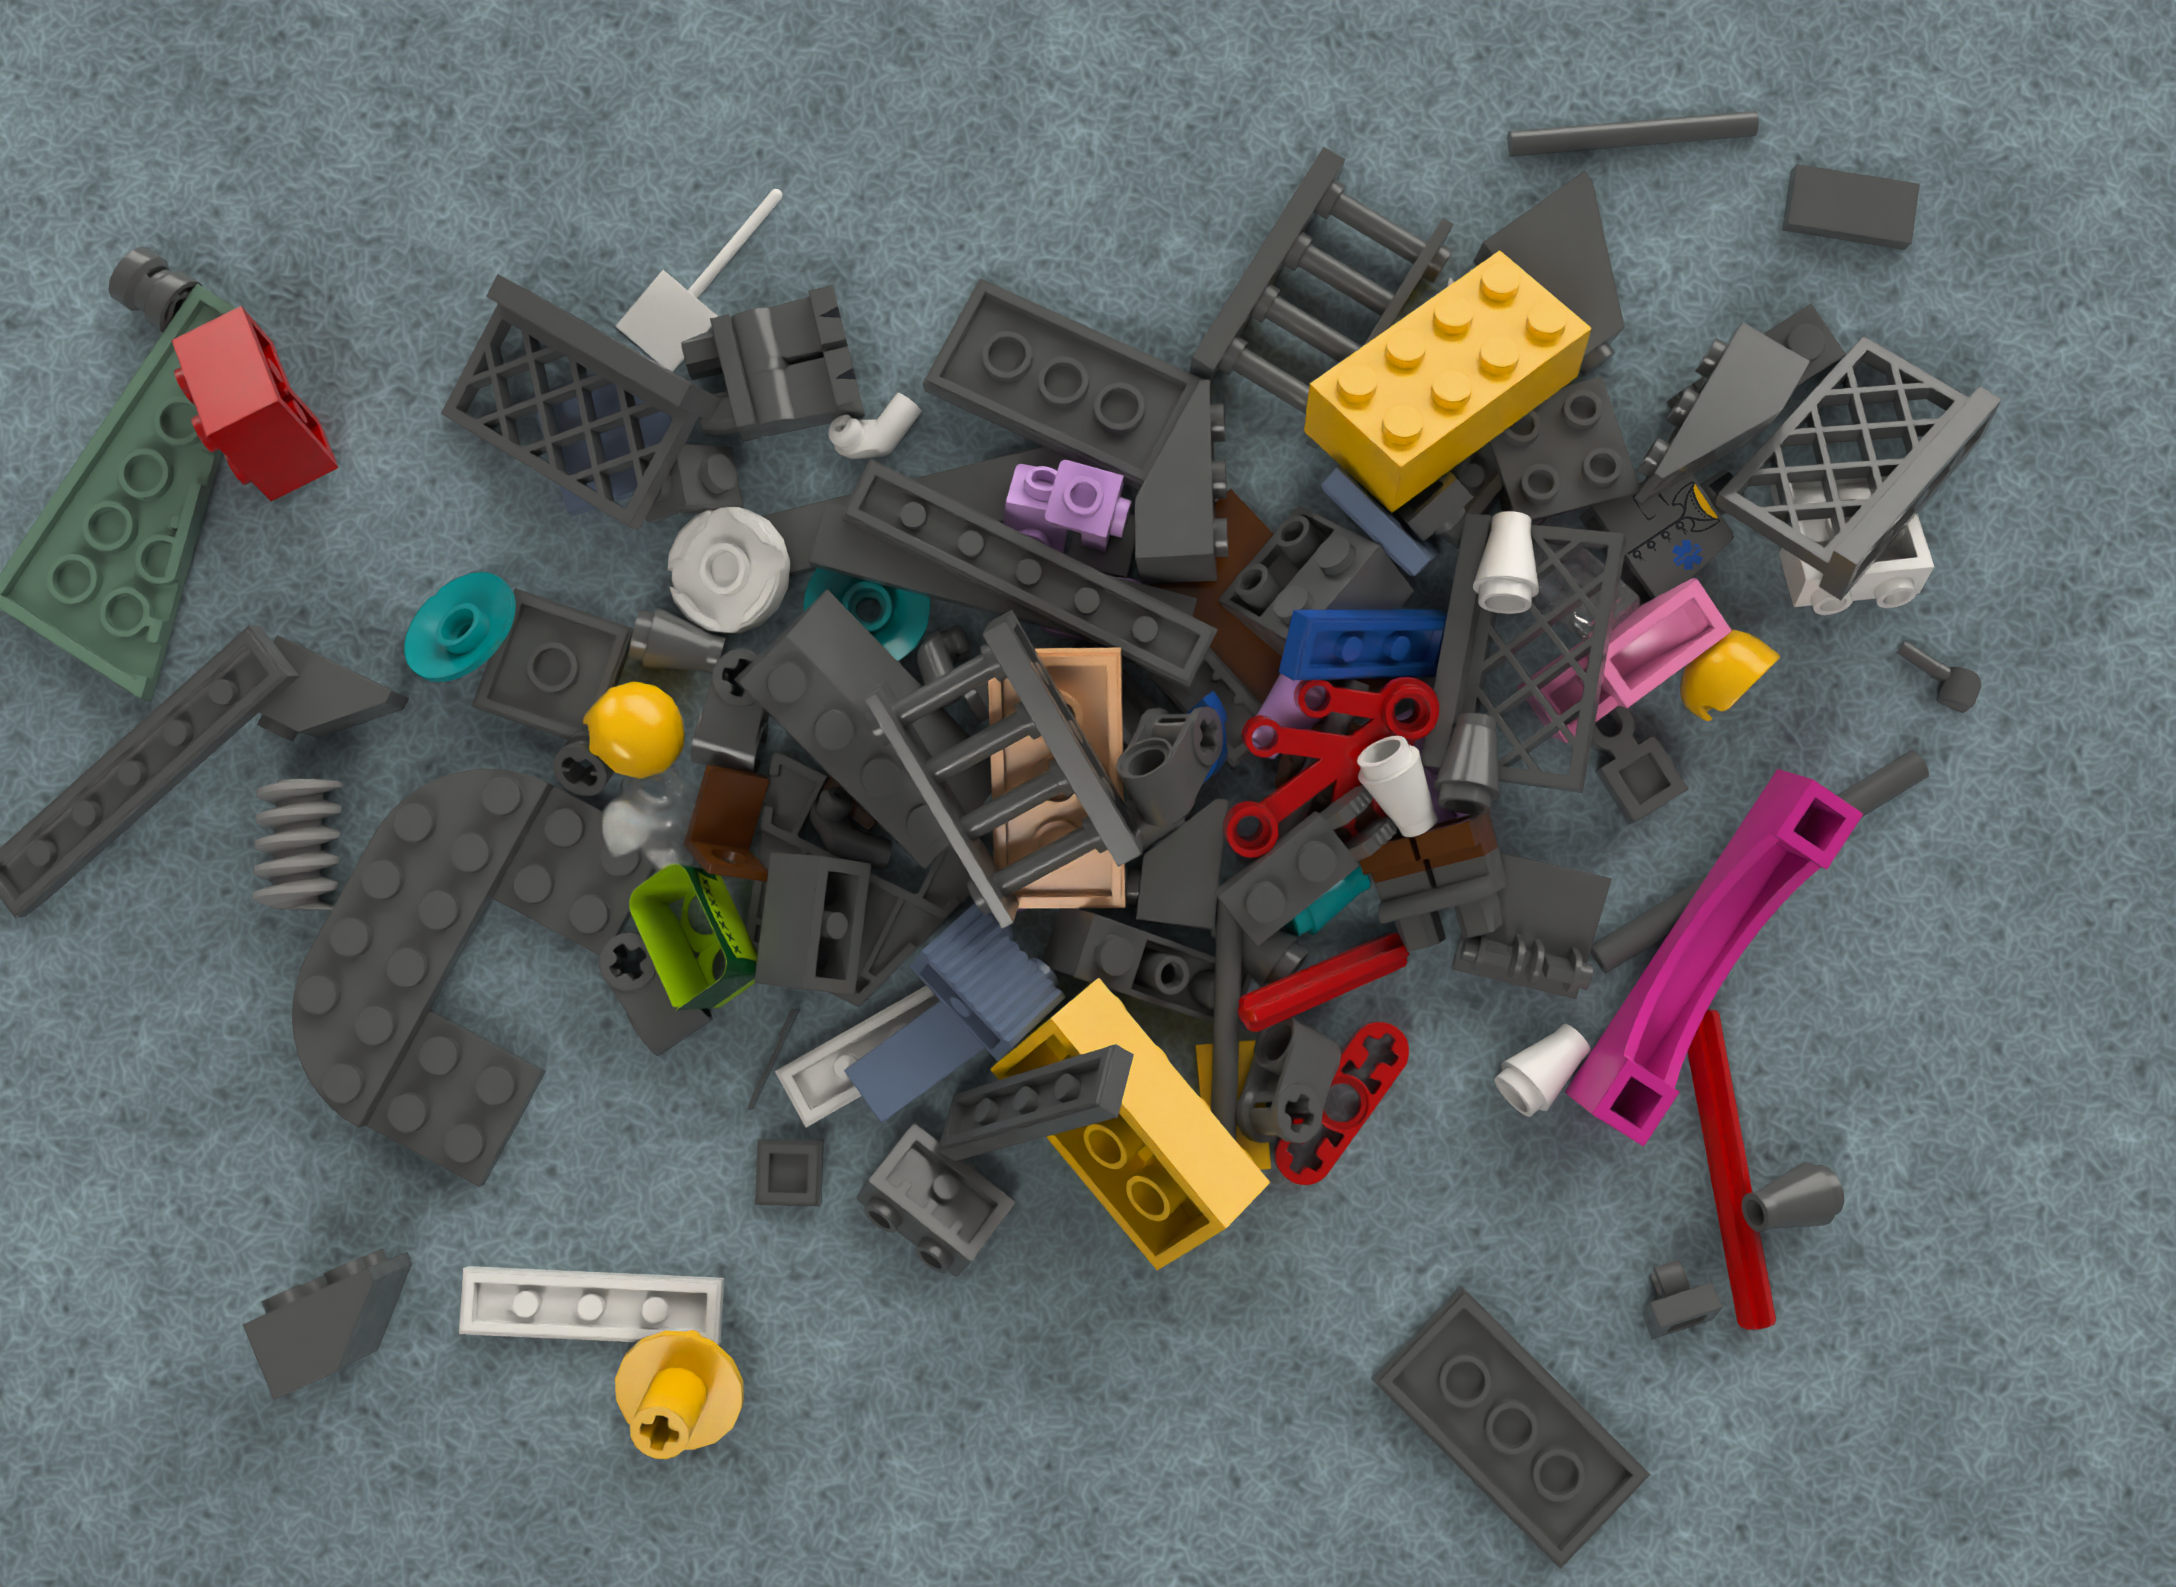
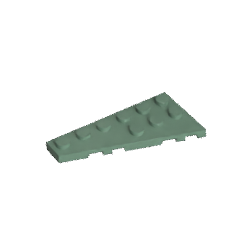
M196 284L0 573V610L133 695L148 702H152L222 454L220 449L213 453L210 452L198 437L191 422V418L198 415L196 406L185 396L174 375V370L181 367L171 340L236 309L199 284Z

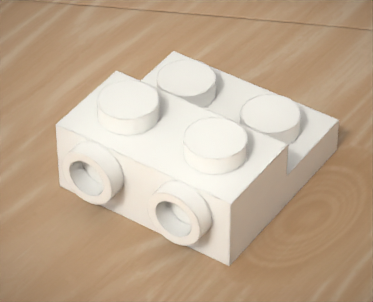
M1882 476V477H1881V478H1882V482H1884V480H1885L1888 476ZM1867 478L1835 480L1840 501L1868 499L1871 496ZM1821 481L1789 483L1794 504L1826 502ZM1776 484L1770 486L1774 505L1779 506ZM1918 514L1914 516L1841 601L1819 587L1824 575L1823 573L1783 548L1779 552L1793 606L1812 605L1814 612L1820 615L1841 612L1847 609L1853 601L1876 599L1877 605L1882 608L1902 606L1914 599L1916 594L1920 593L1934 568ZM1844 517L1845 522L1847 523L1852 517ZM1830 518L1798 521L1801 533L1824 548L1835 537Z

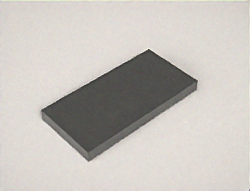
M980 278L924 379L923 387L925 392L1080 464L1123 475L1124 484L1140 490L1200 380L1204 379Z
M1462 1286L1444 1302L1371 1378L1560 1569L1651 1475Z

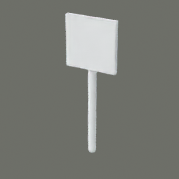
M773 189L689 290L685 289L667 272L662 270L615 327L656 362L674 372L684 360L681 342L709 332L712 329L710 318L718 317L698 300V297L782 199V192L779 189Z

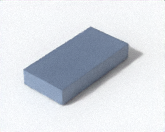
M940 1000L853 1063L844 1072L879 1121L883 1123L985 1049V1047Z

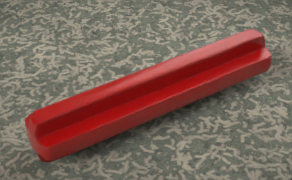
M1386 933L1239 998V1007L1237 1008L1238 1016L1250 1032L1261 1031L1404 968L1407 965V957L1410 955V952L1407 951L1398 933Z

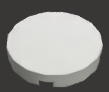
M740 507L709 509L695 515L678 532L669 552L668 570L672 571L674 587H670L673 601L689 621L707 631L740 634L761 626L779 609L789 587L790 559L783 537L769 520Z

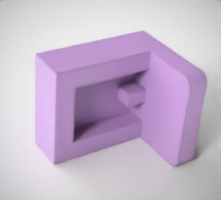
M1069 460L1061 461L1045 512V521L1050 525L1081 533V546L1106 552L1110 535L1122 538L1132 504L1131 500L1121 498L1124 476Z
M1018 464L1015 468L1006 499L1003 524L1064 554L1068 529L1050 525L1045 521V512L1057 471L1045 466L1035 467Z

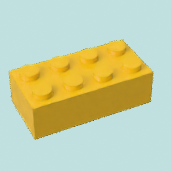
M1499 250L1310 383L1304 432L1393 513L1577 378L1592 328Z
M1097 978L990 1068V1070L998 1080L1114 1044L1134 1054L1117 1118L1050 1135L1046 1138L1158 1271L1225 1230L1270 1184V1181L1255 1165L1249 1153L1240 1147L1214 1116L1208 1104L1194 1092L1173 1067L1166 1054L1153 1043L1127 1012L1121 1000L1112 994L1100 978Z

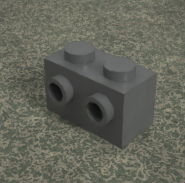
M771 852L754 983L855 995L871 868L870 863L817 855Z

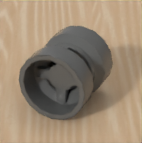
M139 247L130 251L118 263L110 278L108 290L110 297L131 311L142 310L146 321L161 332H164L195 285H202L183 271H170L167 261L148 247Z

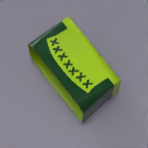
M669 864L632 892L629 900L630 913L672 1006L679 1007L676 1010L720 1008L755 984L758 953L721 875L707 873L703 868ZM695 895H697L714 931L711 934H699L694 931L689 923L688 909ZM684 897L681 921L679 923L669 904ZM722 948L726 958V967L721 978L716 981L713 974V962L716 954ZM693 951L697 953L700 952L699 957L697 959L695 958Z

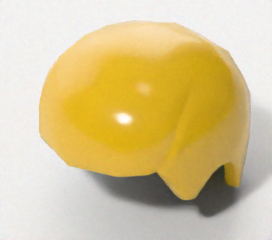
M1731 629L1732 632L1685 666L1680 682L1681 700L1691 713L1702 720L1711 721L1712 717L1707 711L1713 708L1718 711H1726L1732 707L1780 659V655L1756 636Z
M633 681L610 688L584 716L583 724L588 725L590 736V753L599 756L615 773L638 779L663 773L676 761L683 751L685 729L679 708L671 696L655 685Z

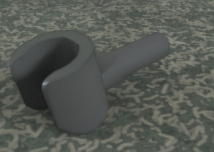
M1907 640L1896 652L1897 654L1930 675L1931 678L1943 683L1936 699L1938 703L1962 713L1967 712L1969 708L1974 706L1981 689V679L1977 673L1966 668L1948 667L1944 663H1939Z

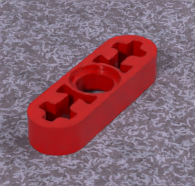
M1385 1022L1366 1023L1353 1033L1340 1051V1065L1330 1087L1336 1084L1351 1086L1358 1095L1359 1106L1354 1116L1345 1121L1330 1119L1323 1109L1321 1124L1332 1131L1341 1133V1136L1332 1145L1329 1139L1323 1135L1314 1149V1154L1320 1159L1318 1166L1311 1169L1309 1166L1303 1165L1297 1172L1293 1171L1289 1166L1294 1157L1287 1151L1290 1142H1286L1281 1137H1278L1274 1146V1161L1280 1173L1289 1181L1299 1185H1312L1324 1179L1400 1075L1408 1062L1409 1045L1405 1035L1394 1025ZM1384 1034H1387L1392 1039L1388 1049L1395 1057L1389 1065L1377 1062L1369 1071L1367 1077L1378 1080L1377 1086L1370 1093L1362 1081L1354 1076L1342 1073L1341 1070L1348 1060L1359 1070L1369 1055L1367 1049L1362 1046L1364 1040L1368 1036L1379 1040ZM1291 1119V1124H1301L1303 1122V1119Z

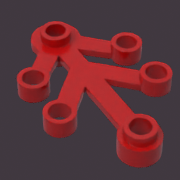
M1412 677L1394 679L1388 682L1379 693L1333 687L1326 680H1301L1294 690V701L1298 709L1307 716L1322 718L1332 711L1370 718L1368 722L1350 735L1280 726L1272 718L1265 715L1250 718L1243 726L1241 737L1245 747L1255 756L1267 758L1276 753L1318 759L1261 802L1244 801L1233 806L1223 820V834L1228 844L1236 853L1244 857L1254 858L1268 853L1278 839V823L1334 782L1331 804L1349 792V790L1362 785L1358 779L1361 768L1357 760L1361 752L1368 746L1390 736H1402L1406 739L1408 745L1414 746L1415 741L1427 736L1437 723L1439 701L1433 689L1423 681ZM1314 686H1322L1326 692L1324 702L1316 708L1307 707L1305 703L1306 692ZM1404 698H1412L1415 705L1413 714L1405 720H1398L1395 716L1396 704ZM1267 725L1272 727V741L1264 747L1254 746L1252 742L1253 732L1260 726ZM1373 798L1369 804L1370 808L1380 817H1388ZM1246 816L1257 817L1259 826L1254 834L1250 836L1238 834L1237 826L1242 818ZM1356 817L1346 825L1341 826L1347 830V839L1344 844L1357 834V830L1354 828Z

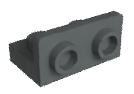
M913 1123L858 1194L857 1200L865 1206L864 1212L866 1216L876 1226L890 1233L897 1231L914 1244L917 1256L927 1266L937 1272L946 1273L948 1271L953 1276L958 1277L973 1261L1015 1204V1201L963 1160L954 1161L939 1153L938 1146L940 1142Z

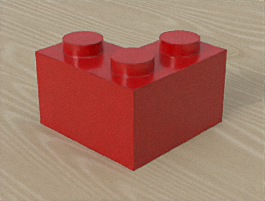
M242 306L171 340L181 367L174 370L175 378L185 396L196 406L198 415L191 418L192 425L198 437L210 452L213 453L220 449L224 453L230 469L243 485L252 482L272 502L339 468L318 418L291 389L272 340Z

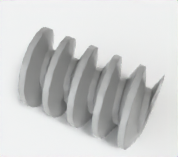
M279 779L276 783L257 789V798L276 805V808L256 814V824L273 830L274 834L255 840L254 849L273 856V860L254 866L253 875L271 881L272 886L254 891L252 894L253 901L268 906L271 909L332 910L334 906L319 901V895L337 890L339 883L321 876L320 870L339 864L340 857L321 850V844L339 839L341 832L323 825L322 818L341 813L342 806L323 799V793L343 787V782L319 779Z

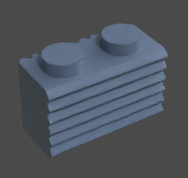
M974 903L927 945L909 967L989 1053L999 1061L1044 1019L1065 996L1063 991L1057 989L1059 982L1051 968L1037 958L1029 960L1027 953L1021 951L1018 944L1013 942L1014 933L1011 927L1008 925L1002 929L992 912L985 915Z

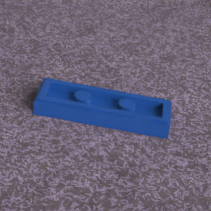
M1439 609L1293 610L1279 673L1293 681L1436 677L1447 613Z

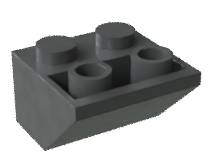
M1298 506L1288 519L1279 526L1276 533L1246 568L1238 574L1234 582L1218 601L1228 612L1278 654L1283 656L1293 610L1399 609L1414 590L1380 545L1308 509ZM1332 679L1326 681H1328L1332 686H1334L1339 679Z
M380 1249L323 1273L324 1276H320L302 1285H297L261 1301L266 1314L243 1324V1327L274 1400L331 1375L379 1349L412 1266L408 1252L388 1260L384 1249Z

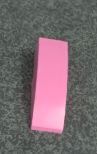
M1692 578L1612 623L1595 722L1618 705L1629 708L1732 632L1698 579ZM1585 639L1584 641H1582L1581 643H1579L1578 645H1576L1575 647H1573V648L1570 649L1569 651H1570V652L1573 651L1575 648H1577L1579 645H1581V644H1582L1583 642H1585L1587 639ZM1589 654L1578 661L1585 672L1587 671ZM1561 655L1560 657L1546 665L1544 668L1536 672L1534 675L1531 676L1532 680L1539 676L1541 673H1543L1545 670L1550 668L1564 656ZM1570 667L1540 690L1560 716L1582 700L1584 683L1574 669ZM1522 682L1517 688L1520 690L1526 685L1525 682ZM1534 695L1526 700L1544 726L1553 721ZM1578 717L1566 725L1574 736L1576 734ZM1561 731L1552 736L1564 743H1568Z

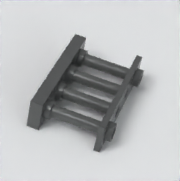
M1323 147L1193 354L1189 373L1204 380H1210L1211 385L1220 370L1227 375L1235 371L1306 414L1309 386L1246 349L1249 342L1240 337L1252 318L1260 323L1268 319L1339 363L1362 346L1279 297L1281 290L1273 286L1283 268L1286 266L1295 271L1300 267L1382 316L1364 345H1366L1395 324L1423 278L1431 283L1435 282L1453 252L1452 249L1444 245L1453 227V223L1442 218L1428 242L1412 234L1344 193L1346 186L1338 182L1345 159ZM1317 214L1326 220L1330 215L1334 216L1414 264L1396 294H1393L1312 245L1314 238L1306 234ZM1308 437L1306 444L1317 450L1319 445L1312 438Z
M1012 610L988 623L982 633L987 642L980 647L982 654L900 700L896 698L887 681L875 686L865 699L870 708L865 711V717L871 731L883 746L890 743L971 876V879L967 880V886L975 904L985 915L992 912L1002 929L1014 923L1019 902L1014 892L1094 849L1099 853L1109 850L1119 867L1142 854L1144 839L1142 832ZM993 678H996L999 682L1008 678L1021 700L1015 704L1016 712L932 758L912 723ZM1028 735L1033 740L1042 736L1054 756V759L1048 762L1050 769L966 814L946 780ZM1062 792L1067 797L1075 793L1088 814L1082 818L1083 826L999 870L980 837Z

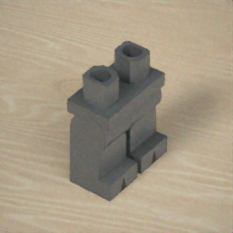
M833 285L808 291L809 297L773 307L750 309L737 313L732 317L727 314L710 318L713 331L699 334L681 342L686 367L691 380L722 373L724 375L727 391L713 394L722 399L710 422L699 417L705 436L739 433L743 442L761 438V436H773L830 424L841 415L847 414L852 419L865 416Z

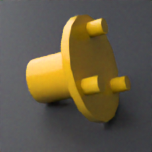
M665 1330L642 1338L626 1352L615 1377L616 1402L626 1422L630 1425V1437L636 1448L654 1459H669L678 1456L683 1450H695L718 1442L734 1427L744 1404L743 1378L733 1358L714 1341L702 1337L695 1330Z

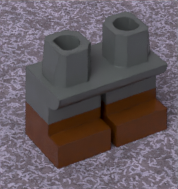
M1489 813L1469 814L1435 823L1431 829L1414 837H1405L1401 833L1394 834L1392 839L1383 844L1371 856L1359 860L1363 875L1371 873L1381 902L1378 908L1380 923L1395 921L1397 930L1408 952L1431 947L1446 939L1438 912L1441 909L1454 906L1463 938L1491 933L1503 925L1500 902L1496 892L1508 885Z

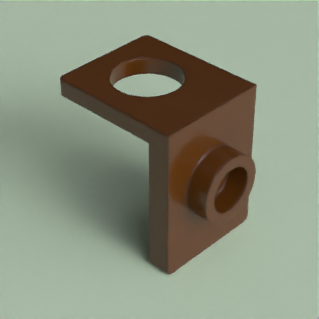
M713 765L706 766L683 845L707 873L767 881L768 870L749 850L769 784V779L764 774ZM721 859L729 860V861L735 862V863H737V864L730 863V862H726V861H723V860H721Z

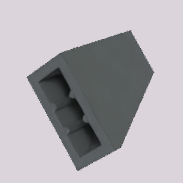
M1583 171L1485 240L1473 261L1478 266L1500 250L1592 328L1580 366L1581 373L1586 376L1615 354L1610 344L1625 326L1593 181L1586 171Z

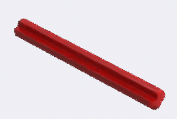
M1707 1009L1687 1051L1737 1323L1746 1330L1765 1329L1775 1325L1776 1315L1761 1234L1747 1224L1742 1213V1199L1746 1194L1753 1191L1720 1014L1717 1010Z

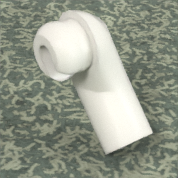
M896 393L878 419L857 420L852 419L847 414L841 415L831 423L828 436L834 444L835 450L844 457L850 459L884 457L893 452L922 413V410L903 394Z

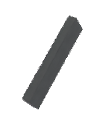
M1114 1044L956 1093L951 1102L938 1146V1152L954 1161L1117 1118L1134 1054Z

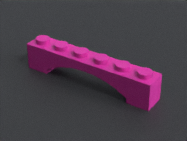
M1777 769L1564 1093L1592 1115L1644 1147L1680 1093V1091L1675 1089L1685 1056L1708 1007L1727 975L1760 929L1788 897L1820 868L1828 869L1858 824L1863 813L1815 780Z

